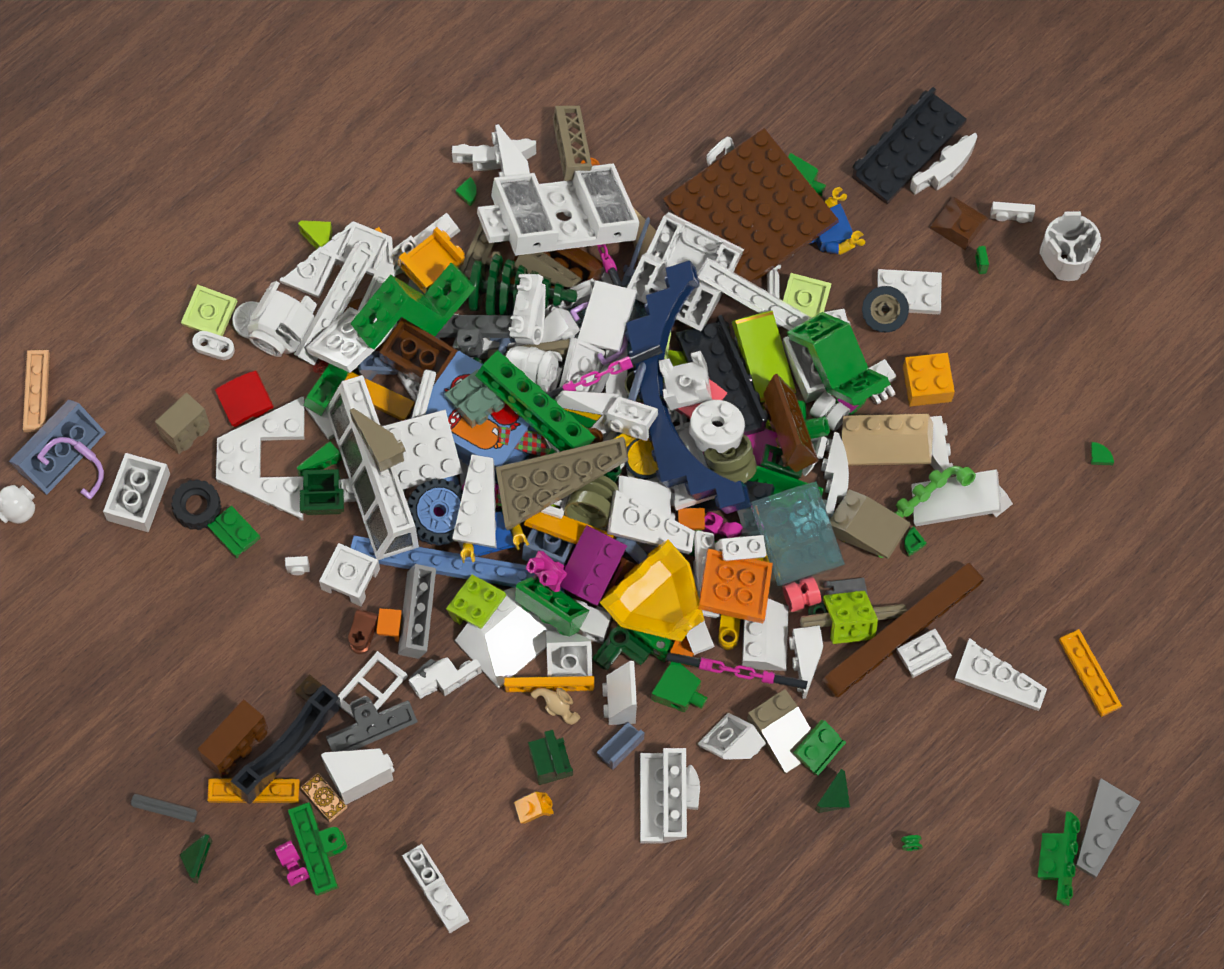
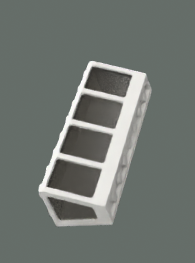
M361 375L342 381L328 404L326 412L376 559H384L418 548L415 524L395 466L380 472L351 420L350 409L355 408L380 425L364 377Z

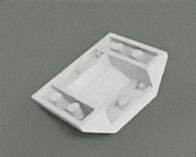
M515 587L504 591L506 597L482 629L468 622L455 639L458 646L472 661L477 659L481 665V670L498 688L504 685V678H512L547 648L546 631H557V628L542 622L539 616L524 610L521 604L515 601Z

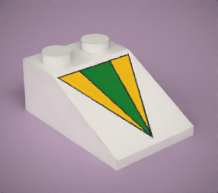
M561 391L554 400L584 428H597L605 438L611 431L608 429L607 412L619 395Z

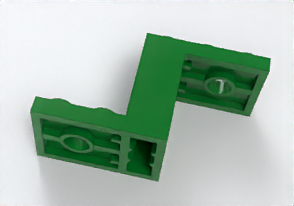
M453 263L447 266L425 294L420 293L390 274L350 324L372 349L378 346L401 317L435 337L473 292L475 286Z
M821 312L787 332L790 340L808 348L827 393L855 406L863 404L872 395L882 393L885 390L884 388L891 385L888 377L868 368L850 323Z

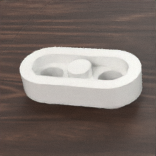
M200 331L193 337V346L198 353L220 360H228L234 355V344L229 338L207 331ZM203 342L208 343L206 346H201ZM223 348L228 349L224 353L220 352Z

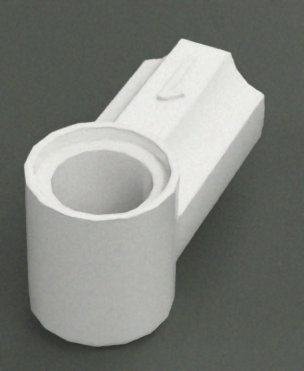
M592 278L572 288L565 289L576 290L578 293L576 302L562 300L561 305L558 307L569 310L578 304L590 300L595 284L594 279Z

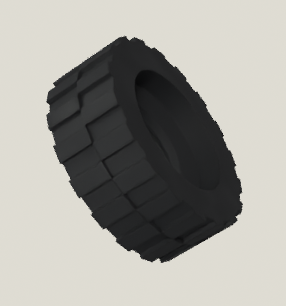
M200 479L189 480L186 483H182L172 496L171 506L177 521L183 527H188L191 530L208 528L207 525L213 523L221 511V501L218 492L207 481H200ZM201 495L207 500V508L204 512L195 515L187 511L186 502L191 496Z

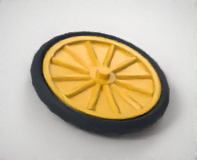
M636 438L627 447L629 460L625 462V465L632 475L641 479L657 477L656 470H658V465L652 457L654 447L653 442H650L649 438L647 441Z

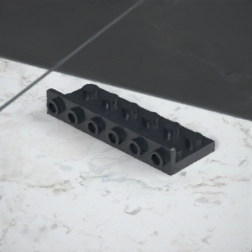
M934 87L929 91L925 90L920 95L919 101L915 105L911 104L908 107L906 115L903 118L899 117L894 122L893 128L889 132L885 131L881 135L879 142L876 145H871L866 152V156L863 159L859 158L852 167V178L885 204H888L966 123L967 118L935 95L936 88Z
M717 316V321L705 325L702 331L692 328L677 332L676 339L686 362H694L691 353L701 351L707 363L709 379L727 392L723 401L733 404L742 413L745 421L743 434L747 436L765 431L768 414L760 405V395L757 391H754L752 377L745 370L744 358L739 356L737 342L735 339H732L729 323L724 321L723 316ZM720 421L712 422V424L716 427L723 426L722 422Z

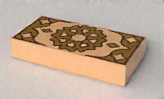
M319 773L301 787L329 822L347 809V805Z

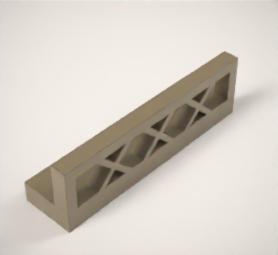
M555 106L553 125L564 181H573L575 171H591L592 169L580 106ZM565 113H576V117L572 120ZM574 127L577 130H579V132L575 135L568 129ZM577 142L582 147L578 150L571 144ZM577 157H579L582 160H584L585 163L575 164L574 160Z

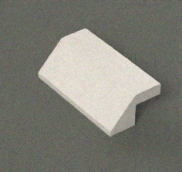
M663 748V753H640V843H667L687 838L686 748Z

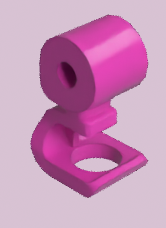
M709 511L705 515V529L701 531L713 533L714 537L716 534H720L722 537L726 535L727 538H736L741 536L743 527L737 522H726L724 524L721 516Z
M291 840L274 848L282 867H287L289 871L287 879L291 887L310 878L306 868L299 867L297 861L300 857Z

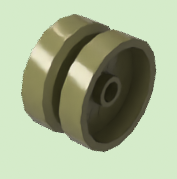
M744 434L740 445L736 449L732 447L723 453H718L713 448H708L704 451L708 468L731 481L737 482L741 480L745 483L756 472L757 464L753 455L752 444Z

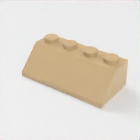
M929 414L843 416L842 441L848 465L931 464L933 421Z

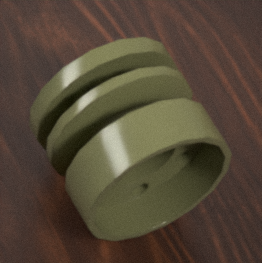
M602 475L571 493L564 508L566 517L598 529L604 528L609 522L613 492L618 490L616 483Z

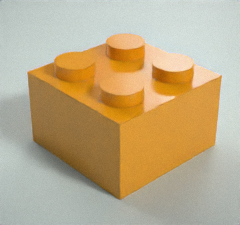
M948 353L905 357L903 372L909 407L952 402L955 390Z

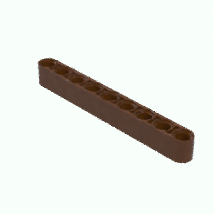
M967 563L828 673L822 682L836 698H839L896 653L897 648L910 642L975 590L984 581V578L970 563Z

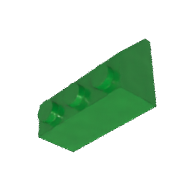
M536 575L516 585L515 601L521 604L524 610L533 612L539 616L542 622L551 624L564 636L570 637L579 632L590 610L560 590L559 592H554L548 586H543Z

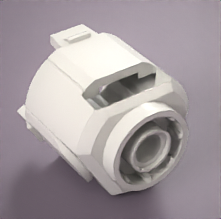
M1081 211L1064 212L1062 217L1056 218L1048 226L1039 254L1042 256L1047 267L1059 280H1078L1081 274L1087 272L1100 248L1101 237L1099 230L1093 222L1081 216ZM1067 255L1068 259H1062L1061 256Z
M277 281L271 283L269 288L266 289L251 315V321L247 328L251 334L249 340L256 347L270 355L281 357L283 353L289 354L297 350L314 319L313 312L317 304L306 295L299 302L287 294L276 291L280 284Z

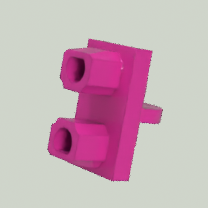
M538 551L536 557L530 558L526 566V570L534 573L543 586H548L552 591L559 592L560 584L567 575L562 563L554 562L544 551Z

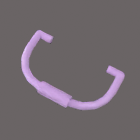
M589 302L582 303L570 310V314L575 321L580 319L577 312L587 308ZM624 335L619 352L606 359L602 353L597 355L603 365L614 361L624 353L628 345L626 335Z
M66 437L52 439L38 454V460L47 465L50 461L44 456L52 446L61 442L73 445V448L88 460H92L97 466L98 480L90 492L84 488L80 492L86 498L92 499L104 479V470L101 462L96 458V454L80 441L77 442Z

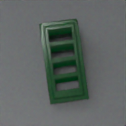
M765 444L760 465L795 479L801 478L803 469L795 472L793 469H790V466H783L781 455H783L782 449ZM769 452L773 453L771 462L767 461ZM777 456L780 457L778 464L775 463Z

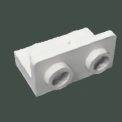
M618 396L607 412L608 429L647 441L649 438V428L658 416V409Z
M764 535L725 538L714 544L715 550L722 551L724 561L764 558L766 556Z

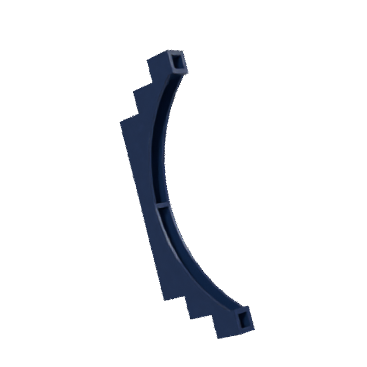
M690 260L665 268L667 276H664L667 289L646 295L647 303H645V309L648 316L626 322L627 330L625 335L628 343H631L630 357L660 345L663 352L642 361L646 364V370L641 382V389L638 392L641 402H644V405L658 409V416L649 428V440L653 442L654 447L652 457L658 465V470H656L658 481L667 488L685 483L688 495H691L697 501L715 496L717 507L728 514L751 507L747 486L741 480L734 482L718 475L695 458L678 435L663 395V375L660 371L659 361L665 359L669 335L683 304L692 291L700 287L696 267ZM640 363L635 364L636 370H634V376L636 375Z

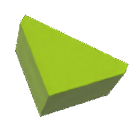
M300 221L298 223L300 233L316 250L332 240L331 222Z

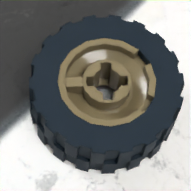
M892 286L877 287L869 292L863 301V318L868 326L878 332H893L899 329L907 320L909 314L907 298L900 290ZM882 306H889L890 311L883 313L881 310Z

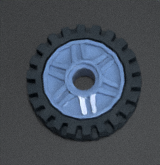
M442 478L440 480L432 479L419 485L412 492L407 504L419 540L426 541L430 545H446L454 542L452 538L463 495L461 486L455 485V482L451 480L446 481V479ZM436 507L442 508L444 516H436L433 509Z

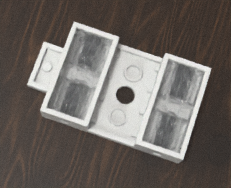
M614 163L592 166L591 171H575L573 181L539 184L535 173L494 178L491 194L495 205L478 207L477 210L488 242L510 241L515 256L636 240L640 223ZM563 212L566 216L571 217V219L562 221L556 217V214Z

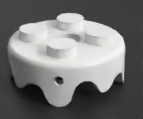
M709 400L701 403L693 411L690 419L689 433L694 438L696 446L700 451L703 452L708 448H713L718 453H723L732 447L736 449L740 445L745 421L740 410L733 404L723 400ZM720 421L722 422L723 426L716 427L712 424V422Z

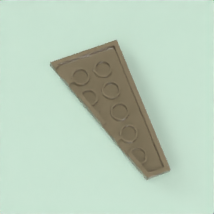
M624 437L496 467L504 523L507 531L628 461Z

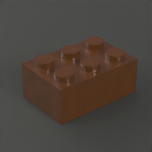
M402 317L382 347L379 355L381 361L421 384L425 370L436 372L435 384L457 353V350Z
M243 699L197 749L202 761L222 778L226 774L230 775L237 767V762L241 758H246L251 753L252 746L257 741H262L267 735L268 726L265 718Z

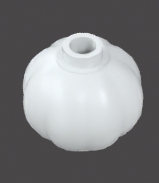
M15 485L3 488L0 491V519L4 523L10 521L16 524L28 521L35 512V504L32 502L35 496L23 485L20 488Z

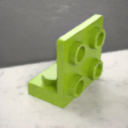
M472 574L446 609L456 623L461 624L465 620L482 629L504 600L506 593Z
M866 591L823 596V601L832 620L830 639L833 644L871 640L876 636L878 618Z

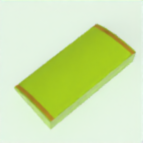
M773 310L733 321L732 325L740 353L745 361V370L752 377L754 391L759 393L761 403L765 402L763 393L775 374H778L796 393Z

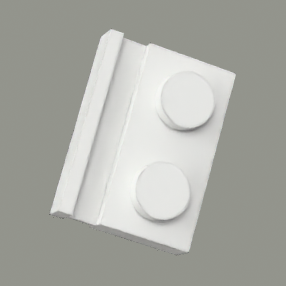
M936 629L896 650L905 667L911 673L912 678L941 664L952 656Z

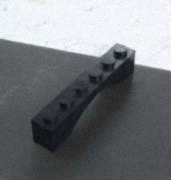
M322 685L308 699L299 715L284 734L261 756L245 765L230 781L233 791L250 805L341 709L340 697L325 685Z

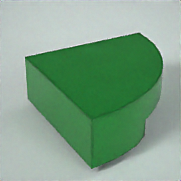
M471 177L456 189V194L469 206L474 203L476 197V185Z
M1092 442L1091 465L1113 466L1114 459L1108 448L1100 443Z
M914 526L908 531L904 542L905 552L908 557L927 544Z

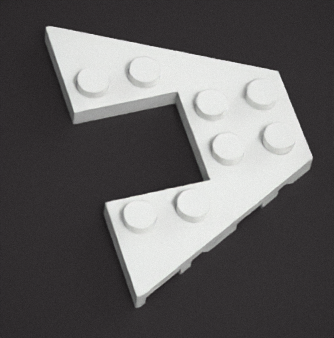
M353 221L345 227V230L332 237V240L326 245L318 248L309 255L308 259L299 263L284 278L281 277L280 283L320 298L336 261L344 264L355 243L361 244L375 253L365 272L372 275L373 278L358 311H361L390 274L394 276L392 237Z
M300 397L217 438V482L231 486L234 490L241 493L244 492L262 503L272 505L280 511L294 515L299 520H303V513H300V490H304L303 477H261V441L304 440L305 406L303 404L305 398Z

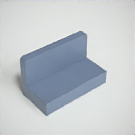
M627 722L597 752V756L613 770L644 740L645 732L642 730L637 731Z

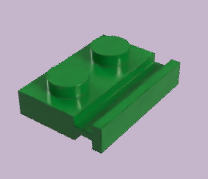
M232 505L220 514L213 523L207 525L208 529L236 558L261 539L260 535Z
M821 720L793 754L814 775L818 776L846 742L839 737L840 735L825 720Z

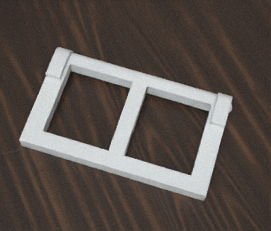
M377 651L338 695L341 708L354 718L350 705L344 699L359 683L378 698L374 704L376 710H378L408 675ZM377 661L398 677L383 694L363 678Z

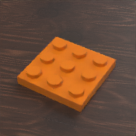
M708 548L698 609L763 624L766 616L773 563L757 559L724 561L722 551Z

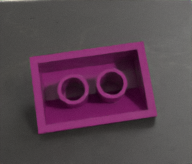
M586 525L564 569L567 575L562 580L560 587L598 606L627 545Z

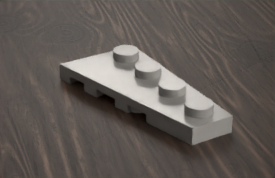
M1103 779L1099 780L1075 866L1094 879L1099 874L1140 804V801Z

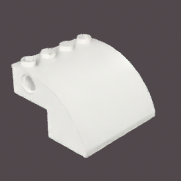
M668 212L663 216L649 249L642 255L627 288L636 290V299L647 303L646 295L667 289L664 276H667L665 268L690 260L696 267L698 274L706 259L710 258L734 272L744 249ZM699 279L700 287L692 291L676 319L702 331L723 292Z

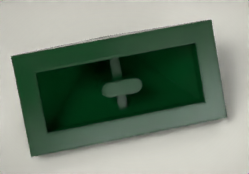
M843 769L839 771L817 804L816 812L823 813L850 807L846 774Z
M207 834L203 835L179 854L191 880L197 884L212 844V839Z

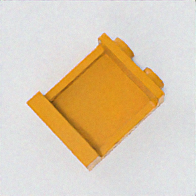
M436 227L428 238L408 254L405 252L398 257L397 265L425 294L450 263L460 268L464 264L465 254L459 246H455L450 241L449 235L444 230L441 231Z

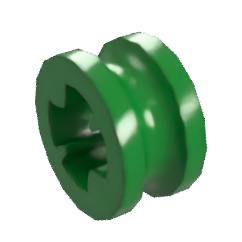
M919 835L902 837L901 842L904 843L902 850L917 851L922 849L923 846L920 844L922 837Z

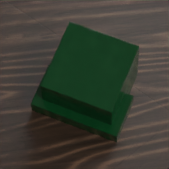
M339 469L303 470L304 490H300V513H306V515H333L344 512V489H341Z
M553 729L544 732L545 738L528 742L529 754L538 785L573 776V768L569 762L564 738L556 739Z

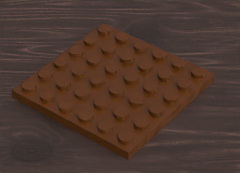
M765 128L663 198V202L674 215L743 248L744 251L734 273L751 283L761 278L839 223V219Z

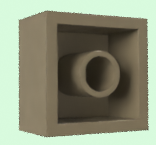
M185 393L155 421L161 438L178 454L183 450H188L192 446L193 441L198 436H203L210 426L205 409L188 393Z

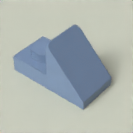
M373 351L358 365L359 372L370 381L376 374L396 375L399 372L380 360V351Z

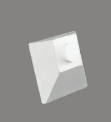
M546 631L548 677L592 676L591 639L577 633L569 637L560 634L558 631Z
M727 713L698 743L701 748L723 759H751L766 744L752 724L730 713Z

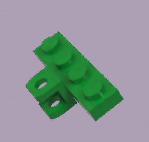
M310 802L289 809L288 812L315 894L319 896L339 888L329 857L340 854L347 849L348 846L343 832L338 827H330L320 831Z

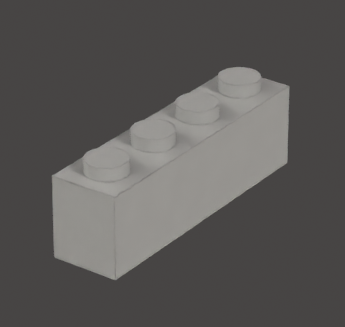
M415 564L407 572L398 655L419 659L427 652L436 568Z

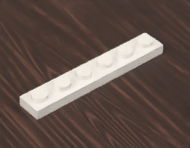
M355 243L294 355L311 365H315L318 358L309 354L306 347L343 314L375 253L361 244Z
M710 258L706 259L697 274L699 279L758 313L773 310L776 323L789 331L812 318Z

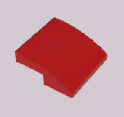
M256 370L239 376L215 389L225 413L234 427L252 416L257 418L274 407Z

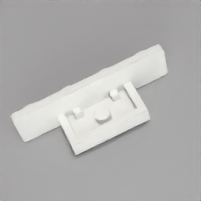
M695 531L694 533L695 560L693 561V571L699 599L706 553L708 548L715 550L714 534L703 531ZM702 610L703 616L719 617L717 613Z

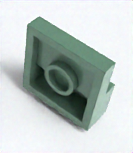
M479 369L444 394L446 400L472 428L477 424H483L494 411L499 412L505 406V402L475 376Z

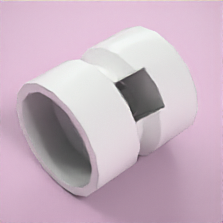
M824 392L814 403L809 414L814 418L825 416L828 419L830 429L835 432L842 425L843 416H848L850 409L841 402L835 403L836 399L827 392Z

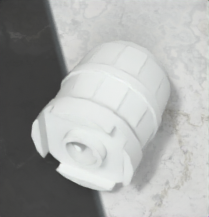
M516 346L510 348L506 355L509 361L522 370L535 384L539 385L545 393L557 388L562 373V368L558 367V361L562 362L560 353L550 350L544 351L536 347Z

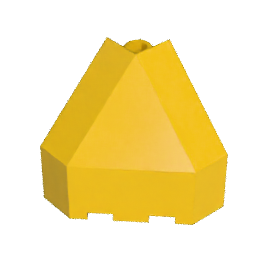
M667 539L654 548L642 563L633 567L617 586L614 585L601 599L600 604L623 628L682 642L689 630L705 620L702 610L698 609L699 597L690 563Z

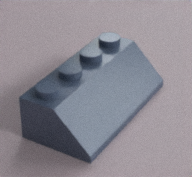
M68 399L9 462L23 477L47 495L83 458V455L73 448V445L61 442L52 446L44 457L50 461L45 465L37 458L45 445L52 439L66 437L77 442L80 441L88 449H91L106 432L79 403Z

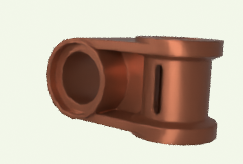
M357 609L348 636L351 650L354 653L363 654L369 650L374 633L377 630L379 614Z

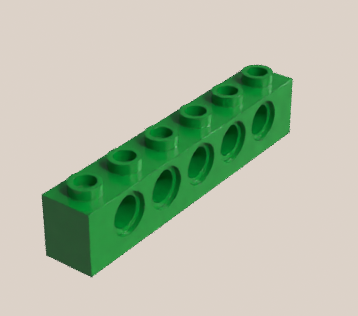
M498 350L476 373L475 376L560 452L590 445L596 438L587 428H584L575 420L570 413L565 411L556 400L547 395L539 385L529 379L522 370L518 369Z

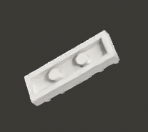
M519 274L521 279L520 284L517 285L518 294L516 296L513 316H511L512 325L508 330L512 338L531 339L543 276L539 274Z

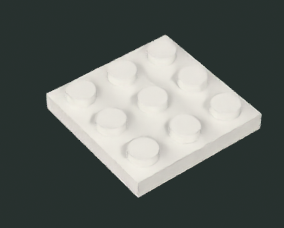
M351 307L306 347L309 354L349 373L375 349L370 348L350 324L360 312ZM393 327L388 332V334L383 338V340L378 344V346L381 345L392 334V332L394 331Z
M446 409L382 426L393 433L397 441L401 440L406 452H403L404 461L395 465L402 489L421 485L432 479L439 480L462 474Z

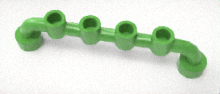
M951 466L942 473L939 470H934L929 475L931 482L924 487L922 484L914 487L912 493L915 496L907 501L903 498L897 502L896 508L898 511L895 514L902 518L911 515L914 507L920 502L927 501L931 493L936 488L943 487L947 483V479L952 475H957L956 479L962 486H968L974 481L976 474L969 467L962 468L961 466Z

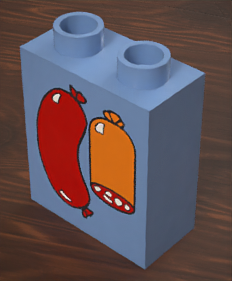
M458 351L434 384L426 414L446 409L458 458L468 466L471 455L493 458L495 481L498 484L496 467L528 460L529 454L523 452L522 449L517 450L514 448L518 443L523 445V441L520 440L527 430L538 431L506 403L499 412L494 411L483 424H477L472 428L447 401L444 394L474 371L480 369L483 364ZM499 426L511 428L508 446L499 442ZM502 429L501 433L505 434L506 430ZM528 433V437L532 438V434ZM537 434V439H541V435ZM501 438V442L505 443V438Z

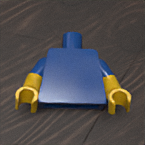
M840 187L835 188L832 192L833 197H829L825 201L839 219V223L810 243L816 242L819 250L822 252L827 251L842 255L855 248L856 244L858 246L865 245V240L859 239V237L864 235L862 232L852 231L841 203H837L847 199V194H842L838 197V194L843 190Z
M496 512L497 549L463 543V550L460 555L463 563H465L464 560L467 557H471L472 562H475V556L480 557L512 547H516L519 550L521 542H525L527 546L529 542L523 534L520 524L507 531L503 513Z

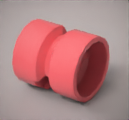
M813 576L800 579L799 584L791 582L782 586L786 604L791 612L804 609L806 604L813 606L822 601L818 585Z

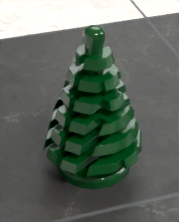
M495 254L489 269L490 276H488V281H486L484 262L476 260L470 276V282L475 286V289L469 295L470 311L480 310L484 293H487V315H499L500 312V315L510 316L512 308L514 312L516 296L518 294L517 285L520 284L521 279L519 274H528L527 268L519 265L516 273L515 262L508 259L504 266L502 256ZM532 270L530 274H539V272ZM543 277L542 284H545L546 289L545 309L549 307L550 299L553 300L554 307L561 305L562 300L576 302L578 297L576 290H563V284L556 282L555 288H552L551 278Z

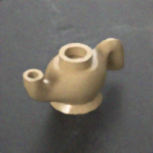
M537 688L531 692L534 698L543 696L547 704L545 706L547 712L552 716L556 714L561 715L567 724H575L581 718L578 713L570 712L569 709L570 705L573 704V700L563 689L557 688L556 691L546 688Z

